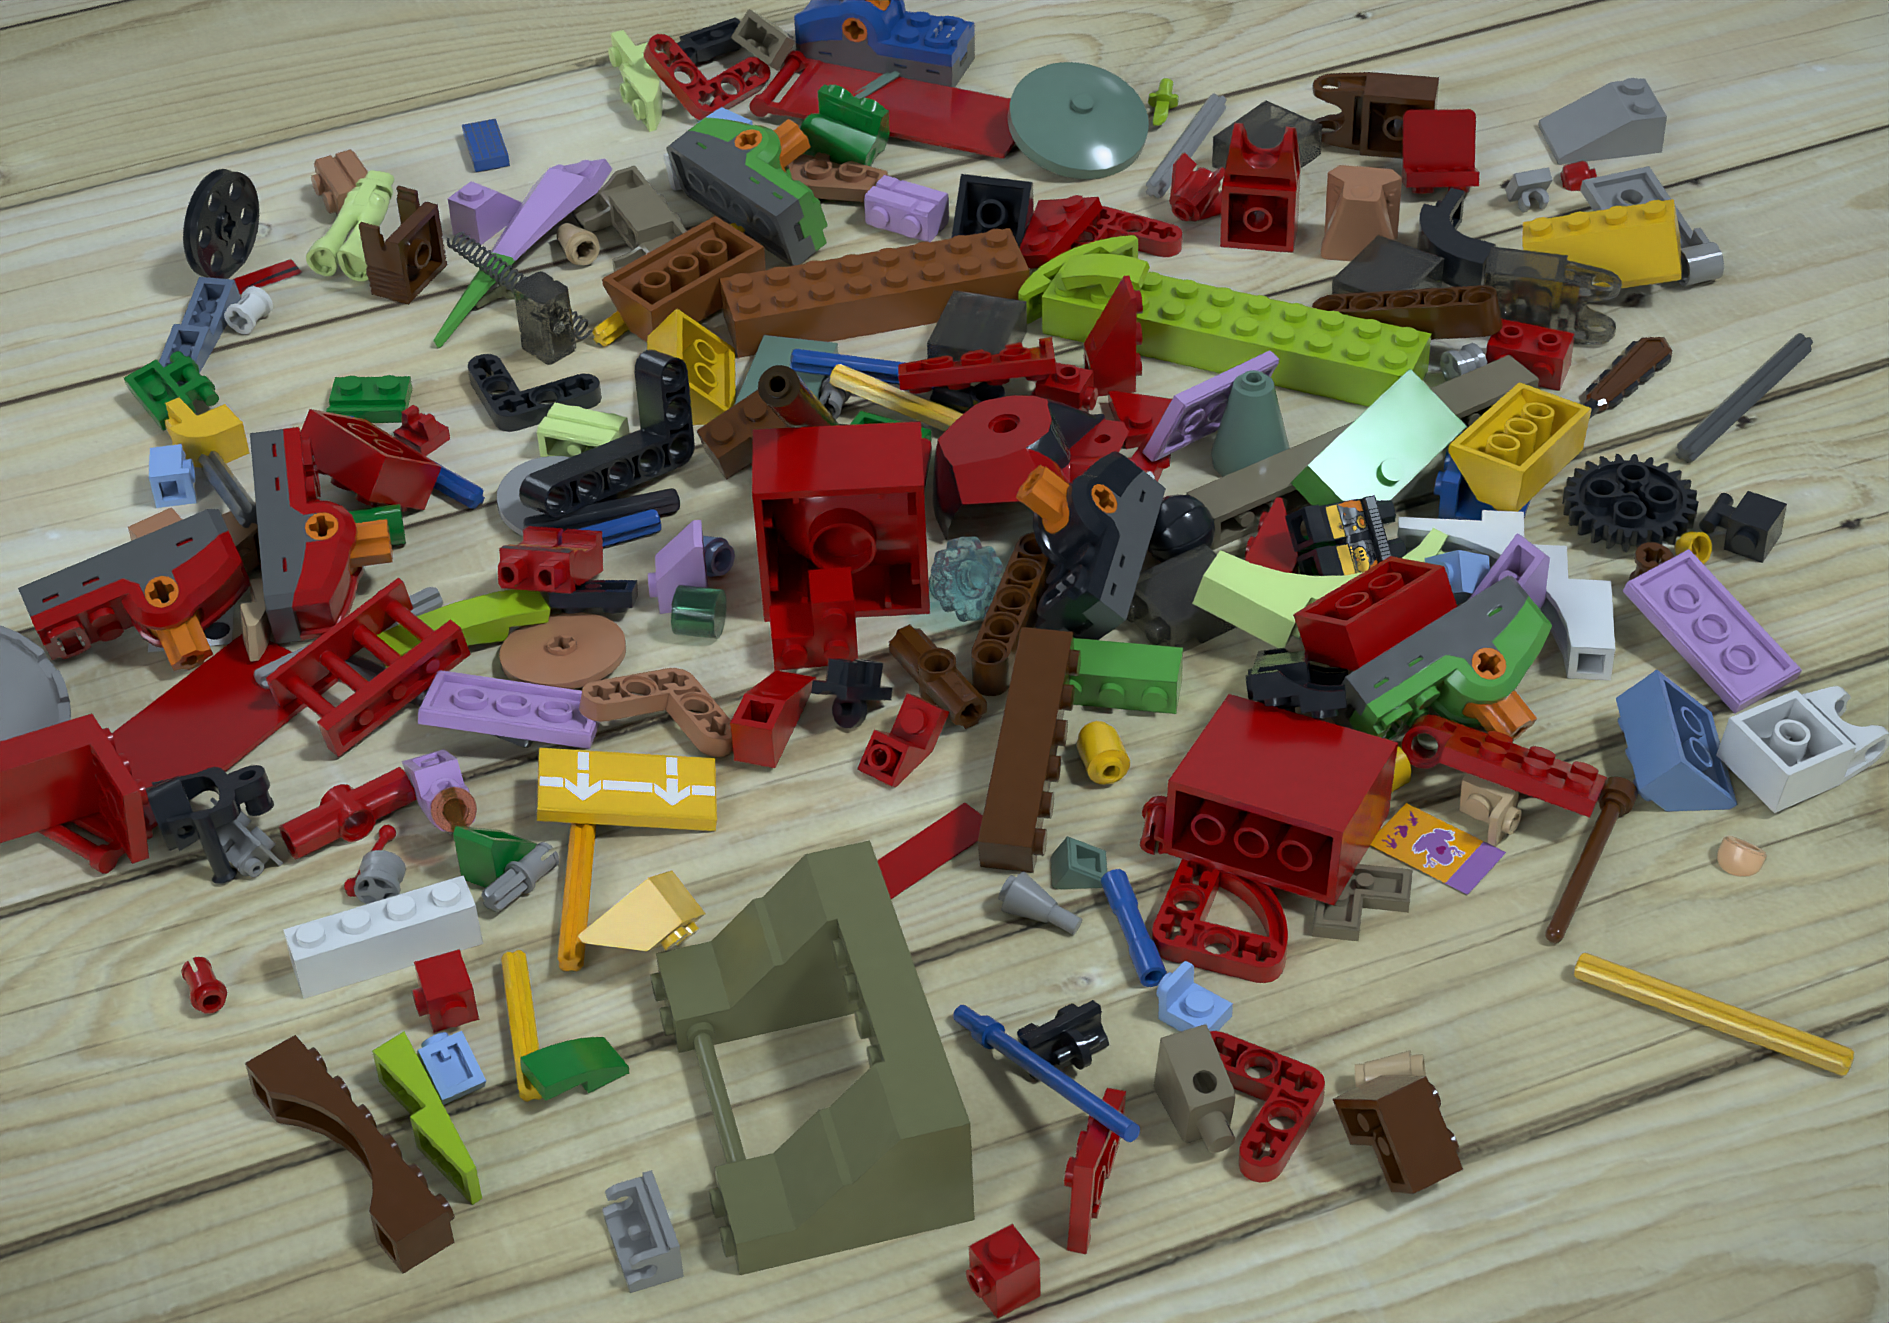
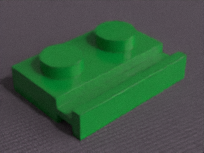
M411 376L335 377L329 398L330 406L326 409V412L366 419L371 423H402L401 412L409 407L413 390Z

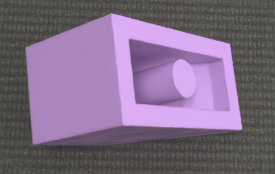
M471 181L448 198L453 235L456 236L457 233L464 231L465 236L470 235V240L475 239L476 243L482 245L509 224L522 202Z
M693 520L655 555L656 572L648 573L650 598L658 597L660 614L709 610L708 578L701 520Z
M1517 533L1469 599L1504 577L1513 575L1540 609L1545 603L1550 557Z

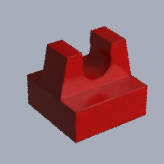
M411 405L401 412L402 426L393 432L396 439L424 456H427L450 440L449 428L436 421L435 416L430 413L427 415L419 414V408L415 405Z

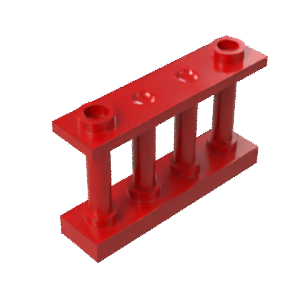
M397 578L286 663L280 665L266 677V681L280 708L283 709L294 699L298 698L321 718L317 721L325 743L328 749L339 757L430 687L438 671L452 670L471 654L461 627L451 619L434 631L411 612L414 608L405 584L400 578ZM395 622L399 623L421 641L403 656L377 636ZM363 647L388 666L370 681H367L345 662ZM330 672L355 692L337 707H334L311 687Z

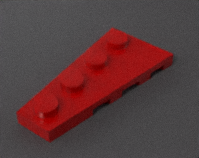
M1052 337L1039 339V346L1033 348L1023 347L1021 342L1005 345V349L1000 351L999 354L994 355L983 349L969 351L960 357L961 361L953 362L952 357L941 356L898 364L900 391L909 390L912 394L926 393L931 391L932 387L948 386L949 389L953 390L965 389L970 387L971 383L984 381L988 385H1003L1010 382L1011 378L1025 377L1028 381H1040L1047 379L1049 374H1057Z

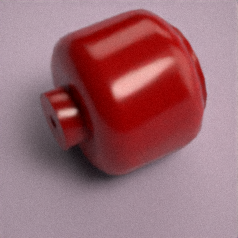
M1586 161L1567 164L1562 168V172H1560L1563 187L1569 191H1580L1583 180L1597 177L1596 169H1590Z

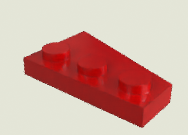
M1107 1088L1102 1100L1124 1115L1126 1091ZM1090 1115L1088 1117L1087 1131L1081 1130L1079 1134L1076 1157L1070 1156L1068 1159L1064 1178V1186L1072 1188L1067 1251L1086 1255L1091 1241V1218H1098L1105 1178L1109 1179L1121 1140V1137Z

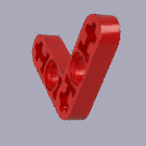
M665 34L653 35L643 52L644 59L686 110L698 120H702L721 107L729 110L761 91L771 74L770 68L758 57H749L712 79L707 80L679 45L670 36ZM655 49H656L657 51H662V50H664V51L666 52V54H665L664 52L657 53V52L655 51ZM674 72L686 73L691 82L682 83L678 81ZM748 72L750 74H758V76L753 75L749 77L746 82L744 81V78L746 77ZM729 83L733 85L737 90V94L730 95L723 91L721 84ZM712 95H713V97H714V99L712 100L710 106H709L708 104H703V105H701V104L699 103V101L702 102V103H704V102L710 100L711 97H712Z
M1102 206L1103 210L1067 249L1069 251L1084 244L1107 238L1134 235L1138 238V251L1158 257H1173L1182 250V230L1174 224Z
M1210 1031L1218 1053H1221L1219 1055L1233 1088L1266 1101L1241 1141L1239 1147V1168L1241 1173L1251 1181L1259 1183L1270 1182L1282 1173L1320 1110L1325 1094L1324 1076L1318 1069L1227 1033ZM1252 1066H1262L1269 1069L1271 1074L1265 1078H1254L1245 1071ZM1303 1086L1309 1087V1088H1305V1089L1303 1090V1092H1298V1091H1300V1090L1303 1088ZM1284 1116L1293 1120L1295 1125L1289 1129L1281 1130L1273 1127L1269 1121L1275 1117ZM1266 1143L1270 1144V1157L1264 1156L1261 1161L1253 1159L1261 1157L1266 1148Z

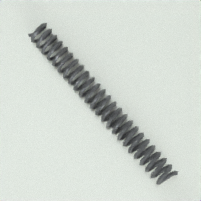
M464 231L456 234L452 245L450 244V238H447V246L453 249L454 252H458L464 259L474 264L475 267H479L481 271L495 279L496 282H500L502 286H505L507 290H511L517 297L527 301L534 309H538L540 313L549 317L555 324L565 328L566 332H570L578 340L585 339L592 333V330H589L587 334L580 337L579 335L588 326V319H583V316L578 315L577 311L572 312V308H567L566 303L561 304V300H556L555 296H550V292H545V289L540 288L539 284L534 285L533 280L529 281L528 277H524L523 273H518V270L513 269L512 265L508 266L506 261L502 262V258H497V255L492 254L491 250L486 251V247H481V244L476 243L475 239L470 240V235L465 236ZM462 235L461 240L455 245L457 238ZM467 238L466 244L460 248L463 241ZM473 242L471 248L466 252L468 245ZM478 246L477 251L471 256L473 249ZM484 250L482 255L476 260L479 252ZM489 253L487 259L481 263L484 256ZM494 257L493 262L487 267L490 259ZM499 261L498 266L492 271L495 263ZM505 265L504 269L498 274L499 269ZM510 268L509 273L503 278L505 272ZM515 272L512 280L508 282L510 276ZM519 276H521V278H520V280L518 281V283H517L516 285H514L516 279H517ZM526 280L524 286L521 289H519L522 282ZM531 284L529 290L526 293H524L527 286ZM537 287L535 293L530 297L531 292ZM542 291L541 296L535 301L537 295ZM548 295L544 303L541 304L543 298ZM551 299H553V301H552V303L550 304V306H549L548 308H546V306H547V304L549 303V301H550ZM558 303L556 309L553 312H551L553 307ZM562 307H564L562 312L557 316L559 310ZM569 310L568 315L563 319V316ZM572 315H574V318H573L572 321L568 324L569 319L571 318ZM580 318L578 324L573 328L575 322ZM585 322L584 327L579 331L581 325Z

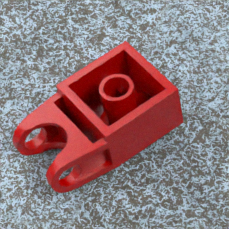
M1244 123L1234 124L1222 183L1220 247L1294 252L1298 230L1301 175L1298 138L1295 127H1286L1283 139L1279 145L1263 149L1250 142Z

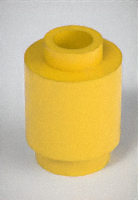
M1094 721L1088 723L1080 730L1077 750L1090 779L1095 783L1104 785L1115 783L1122 779L1130 768V759L1116 729L1105 722Z

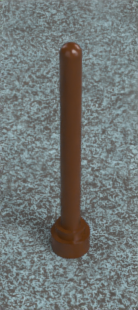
M1614 776L1607 778L1604 782L1598 799L1601 812L1545 932L1547 940L1551 943H1559L1563 940L1617 819L1628 814L1635 804L1638 790L1631 781L1625 778Z

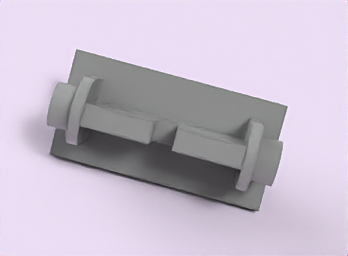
M212 797L210 799L214 805L217 804L218 801ZM240 811L237 819L215 829L226 852L227 859L243 876L250 877L259 876L264 870V864L270 858L281 866L283 862L270 851L276 843L257 826L250 832L246 827L251 820Z

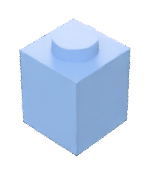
M1457 550L1425 558V563L1445 567L1456 604L1468 601L1490 571L1488 555Z

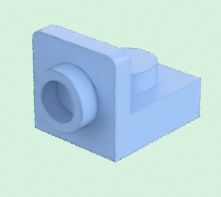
M1184 961L1173 973H1167L1158 985L1156 992L1159 998L1158 1019L1180 1032L1204 1024L1207 1025L1209 1031H1219L1232 1017L1233 1003L1194 983V965L1187 961Z
M462 1031L448 1036L447 1032L433 1035L421 1044L422 1048L417 1050V1056L443 1105L485 1087L486 1079Z

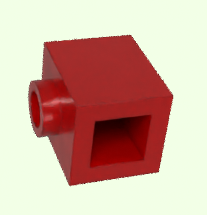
M1056 362L1057 374H1049L1047 379L1036 382V396L1058 401L1085 412L1088 410L1092 411L1096 405L1098 389L1093 387L1092 370Z
M460 949L414 962L419 988L412 989L414 1003L419 1017L428 1015L433 1033L479 1020L473 986Z
M1013 1224L969 1245L970 1269L966 1270L968 1283L975 1295L982 1298L997 1319L1041 1297L1040 1258Z

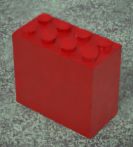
M1228 694L1168 780L1162 853L1335 905L1355 872L1357 864L1362 860L1389 815L1398 742Z

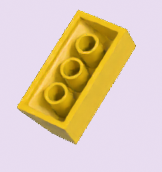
M1674 199L1664 201L1652 200L1645 204L1625 207L1613 206L1605 210L1592 212L1579 211L1570 215L1553 218L1539 217L1532 221L1523 222L1522 245L1529 302L1682 280L1680 232Z
M1519 382L1451 442L1448 453L1478 501L1491 505L1497 511L1518 512L1583 450L1592 408Z

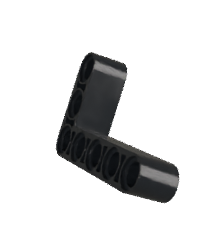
M652 349L642 352L635 363L640 430L526 476L519 489V497L523 505L555 518L561 517L688 463L694 453L695 441L686 363L680 358Z

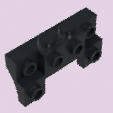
M1286 648L1261 650L1257 653L1253 668L1248 669V675H1246L1248 699L1263 703L1265 706H1273L1296 713L1295 708L1300 707L1301 713L1311 712L1312 718L1315 719L1334 717L1339 715L1338 709L1346 708L1347 706L1345 684H1341L1348 675V669L1311 664L1308 650L1289 652Z

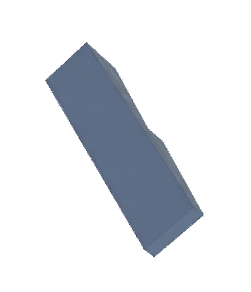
M199 277L182 323L173 324L159 360L163 367L171 364L170 356L174 352L181 351L185 357H191L199 366V373L201 372L227 326L224 313L231 304H237L241 300L235 280ZM180 380V381H178V382H176V383H177V384L179 385V387H180V386L186 384L187 382H184V381H181V380Z

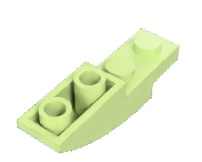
M624 30L611 33L612 47L608 48L611 64L613 67H618L622 74L623 83L619 86L621 97L625 104L629 103L631 105L635 118L638 121L641 120L650 132L655 131L662 116L663 97L661 79L644 59L643 52L647 43L635 46Z

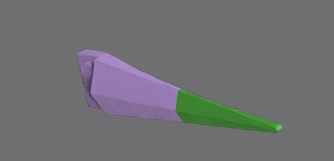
M605 158L593 161L583 160L575 164L564 166L559 164L549 168L532 186L492 248V254H496L497 258H502V262L506 261L508 266L512 265L554 225L599 191L612 171ZM494 257L490 259L487 267L493 262ZM499 261L495 263L492 271L498 266ZM505 265L499 269L498 274L504 269ZM478 270L433 341L438 348L444 345L472 308L496 282L495 279L485 274L484 271Z

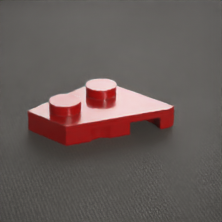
M1120 391L1108 392V404L1114 420L1124 422L1125 427L1129 430L1124 441L1126 449L1139 447L1152 430L1155 431L1172 399Z

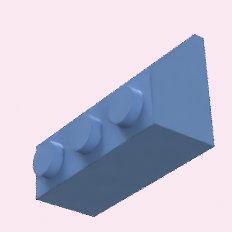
M1655 670L1616 697L1620 714L1618 724L1625 734L1628 746L1625 752L1632 763L1635 774L1633 784L1636 786L1638 794L1644 800H1652L1667 812L1727 810L1737 805L1727 765L1716 755L1720 746V740L1711 711L1658 670Z

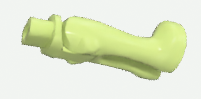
M370 170L366 177L359 179L356 187L347 193L344 204L333 225L323 237L314 242L306 254V262L313 271L323 276H332L340 265L344 274L350 279L363 282L369 280L366 274L367 265L365 263L358 224L365 222L380 226L389 207V201L393 196L392 185L395 179L390 173ZM354 228L353 232L345 242L348 233Z

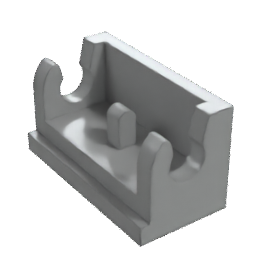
M652 1170L643 1172L641 1177L617 1183L605 1191L608 1201L617 1200L624 1196L629 1197L623 1202H615L602 1208L630 1293L684 1277L680 1246Z

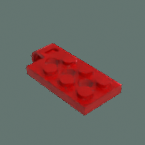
M1424 715L1418 718L1402 740L1403 752L1406 754L1410 764L1417 768L1429 769L1441 763L1589 818L1594 811L1607 779L1606 776L1598 774L1599 770L1590 764L1578 761L1570 764L1556 759L1555 753L1538 746H1531L1528 749L1514 744L1513 739L1504 733L1488 731L1486 734L1436 715ZM1426 733L1433 736L1437 741L1438 748L1434 750L1423 748L1418 742L1417 735Z

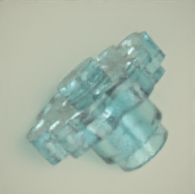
M975 536L951 539L948 541L946 549L935 553L929 578L930 592L940 602L945 612L955 611L958 620L961 622L985 619L1001 581L999 575L1003 570L1002 562L997 557L993 547H982L980 540Z

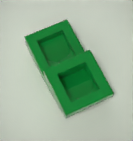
M586 1037L568 1040L520 1057L521 1071L545 1101L580 1084L587 1093H590L629 1074V1066L605 1037Z

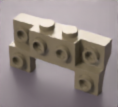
M636 166L615 171L608 182L595 195L572 211V216L582 229L589 232L601 231L613 225L632 251L612 259L614 272L687 232L682 225L679 215L672 213L664 196L657 194Z

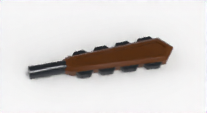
M1642 337L1639 341H1632L1626 348L1625 355L1618 356L1612 362V369L1604 370L1598 380L1599 383H1592L1586 389V402L1582 405L1592 408L1590 418L1597 412L1604 411L1609 407L1618 406L1623 401L1624 395H1631L1638 389L1640 382H1647L1654 376L1656 369H1663L1671 362L1673 350L1665 337Z

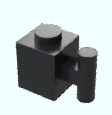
M1747 491L1735 508L1732 507L1734 503L1732 496L1727 493H1721L1700 521V530L1706 534H1711L1717 526L1727 529L1724 550L1763 563L1782 534L1787 504Z

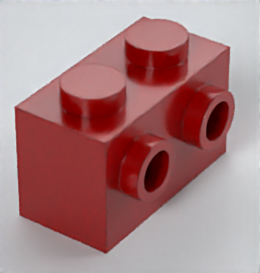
M1502 319L1503 327L1500 331L1491 335L1487 343V364L1510 355L1539 378L1538 387L1560 391L1571 366L1575 333Z

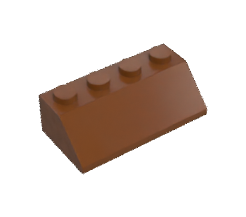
M713 216L602 278V285L629 331L647 342V336L676 308L696 322L722 309L720 278L731 277L738 273L748 274L765 271V248L717 216Z

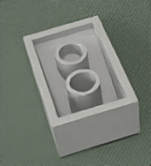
M1628 78L1624 81L1610 82L1539 120L1538 127L1558 165L1578 161H1595L1662 153L1667 116L1645 78Z

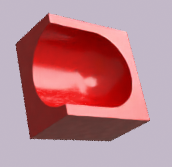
M921 421L753 429L752 499L764 622H770L769 606L811 602L808 570L851 567L856 618L930 614Z

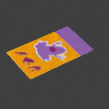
M1408 803L1384 825L1370 845L1466 895L1475 888L1506 854V852Z

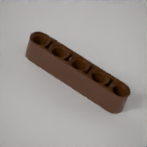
M1485 285L1332 294L1323 296L1312 304V308L1337 311L1348 316L1374 319L1385 324L1411 327L1418 331L1431 333V340L1486 337L1497 333L1503 327L1496 289Z
M1034 532L1026 533L1017 541L972 647V685L980 694L985 696L1001 695L1008 690L1021 627L1034 628L1039 616L1037 614L1038 604L1049 586L1046 580L1054 568V564L1042 554L1036 543Z

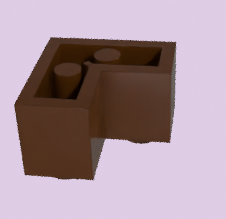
M756 390L696 431L705 452L727 480L752 463L753 429L788 427L761 399L758 390Z
M1379 1076L1332 1099L1350 1145L1373 1146L1391 1192L1415 1194L1463 1170L1458 1157L1460 1151L1458 1141L1454 1134L1446 1127L1439 1109L1441 1107L1440 1096L1436 1088L1428 1081L1427 1076Z

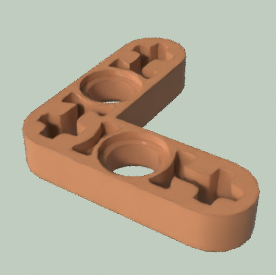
M665 668L587 683L582 688L579 710L583 716L590 720L599 722L611 721L666 710L702 753L713 757H724L733 752L730 718L698 680L686 670ZM632 693L642 694L644 696L634 695ZM690 710L698 711V712H701V713H694V712H691Z

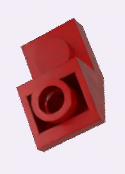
M907 693L891 732L887 733L874 729L857 770L892 787H897L933 752L949 711Z

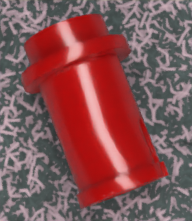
M1154 796L1142 807V816L1145 822L1142 837L1140 838V847L1143 851L1155 855L1157 841H1159L1158 853L1159 855L1163 854L1167 797Z
M194 957L192 959L198 970L194 972L189 961L185 962L181 970L183 979L187 982L191 991L190 1002L196 1010L206 1014L215 1013L225 1004L227 997L226 986L216 979L211 963L207 958Z

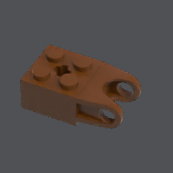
M1377 72L1331 73L1319 76L1312 85L1313 95L1326 103L1336 105L1342 112L1315 119L1310 127L1311 136L1323 144L1360 151L1362 156L1402 159L1403 114L1407 110L1437 109L1439 77ZM1324 86H1334V87H1337V88H1322V87H1324ZM1326 128V129H1332V130H1335V131L1325 132V131H1321L1320 129Z

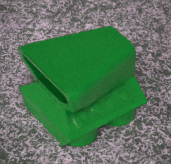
M824 84L818 90L819 113L810 114L800 126V130L807 136L810 148L803 154L815 157L820 152L830 155L831 162L843 164L853 161L871 167L877 154L885 150L890 135L889 110H886L873 99H859L841 86Z

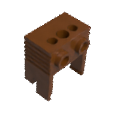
M398 186L396 188L398 192L396 200L401 225L385 242L383 234L380 233V226L360 222L358 225L365 263L367 265L366 274L370 282L371 295L409 305L448 264L445 255L446 251L444 250L445 245L443 244L444 239L442 238L443 233L438 204L425 201L420 206L417 190Z

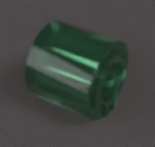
M678 585L671 604V626L673 633L714 639L720 638L726 619V593L724 589Z

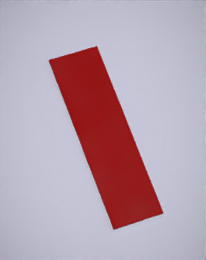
M965 802L878 859L877 861L890 898H894L976 843L983 815Z

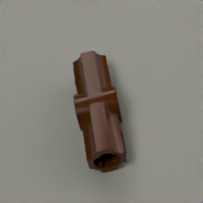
M911 624L897 630L896 635L889 641V652L919 684L920 697L949 711L948 718L955 725H961L967 729L978 724L982 715L987 712V701L956 668L955 655L948 649L938 648L920 628H913Z

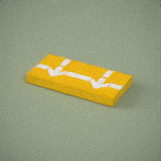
M539 748L536 821L716 831L715 758Z

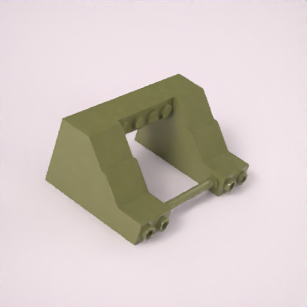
M870 840L805 854L763 897L753 899L712 941L656 953L658 972L650 974L656 1002L665 1001L666 1007L659 1008L665 1036L674 1034L679 1053L694 1049L696 1051L727 1164L715 1166L717 1187L709 1189V1196L715 1219L724 1217L726 1226L719 1227L725 1257L735 1256L740 1275L975 1220L971 1124ZM855 1014L860 1039L869 1038L871 1046L866 1048L870 1069L829 1108L818 1110L774 1153L746 1159L714 1045Z

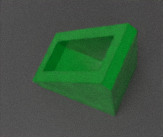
M456 826L453 833L461 876L464 875L466 881L484 888L505 873V867L508 863L512 861L518 862L533 850L537 844L497 829Z

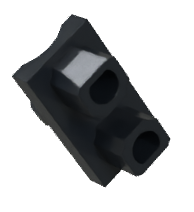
M829 658L826 681L813 680L811 693L817 695H837L832 705V715L835 722L843 728H857L866 719L867 704L865 700H891L893 688L881 685L882 662L867 659H854V661Z
M1094 1000L1079 1007L1071 1003L1059 1009L1054 1017L1055 1019L1041 1026L1030 1023L1018 1029L1017 1032L1018 1041L1059 1070L1071 1064L1077 1069L1082 1070L1091 1065V1054L1109 1046L1108 1037L1101 1022V1005ZM1030 1074V1077H1032L1034 1080H1036L1037 1082L1040 1081Z

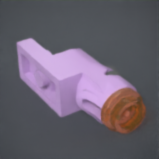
M445 749L402 761L404 771L409 781L413 783L418 804L434 827L441 831H448L450 835L454 833L456 826L469 827L475 821L477 813L476 802L470 794L469 788L464 784L457 758Z

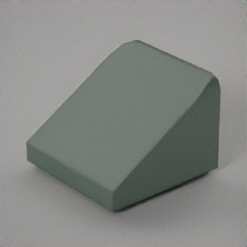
M1067 836L1054 851L1050 859L1052 887L1055 889L1102 888L1101 878L1107 873L1106 851Z

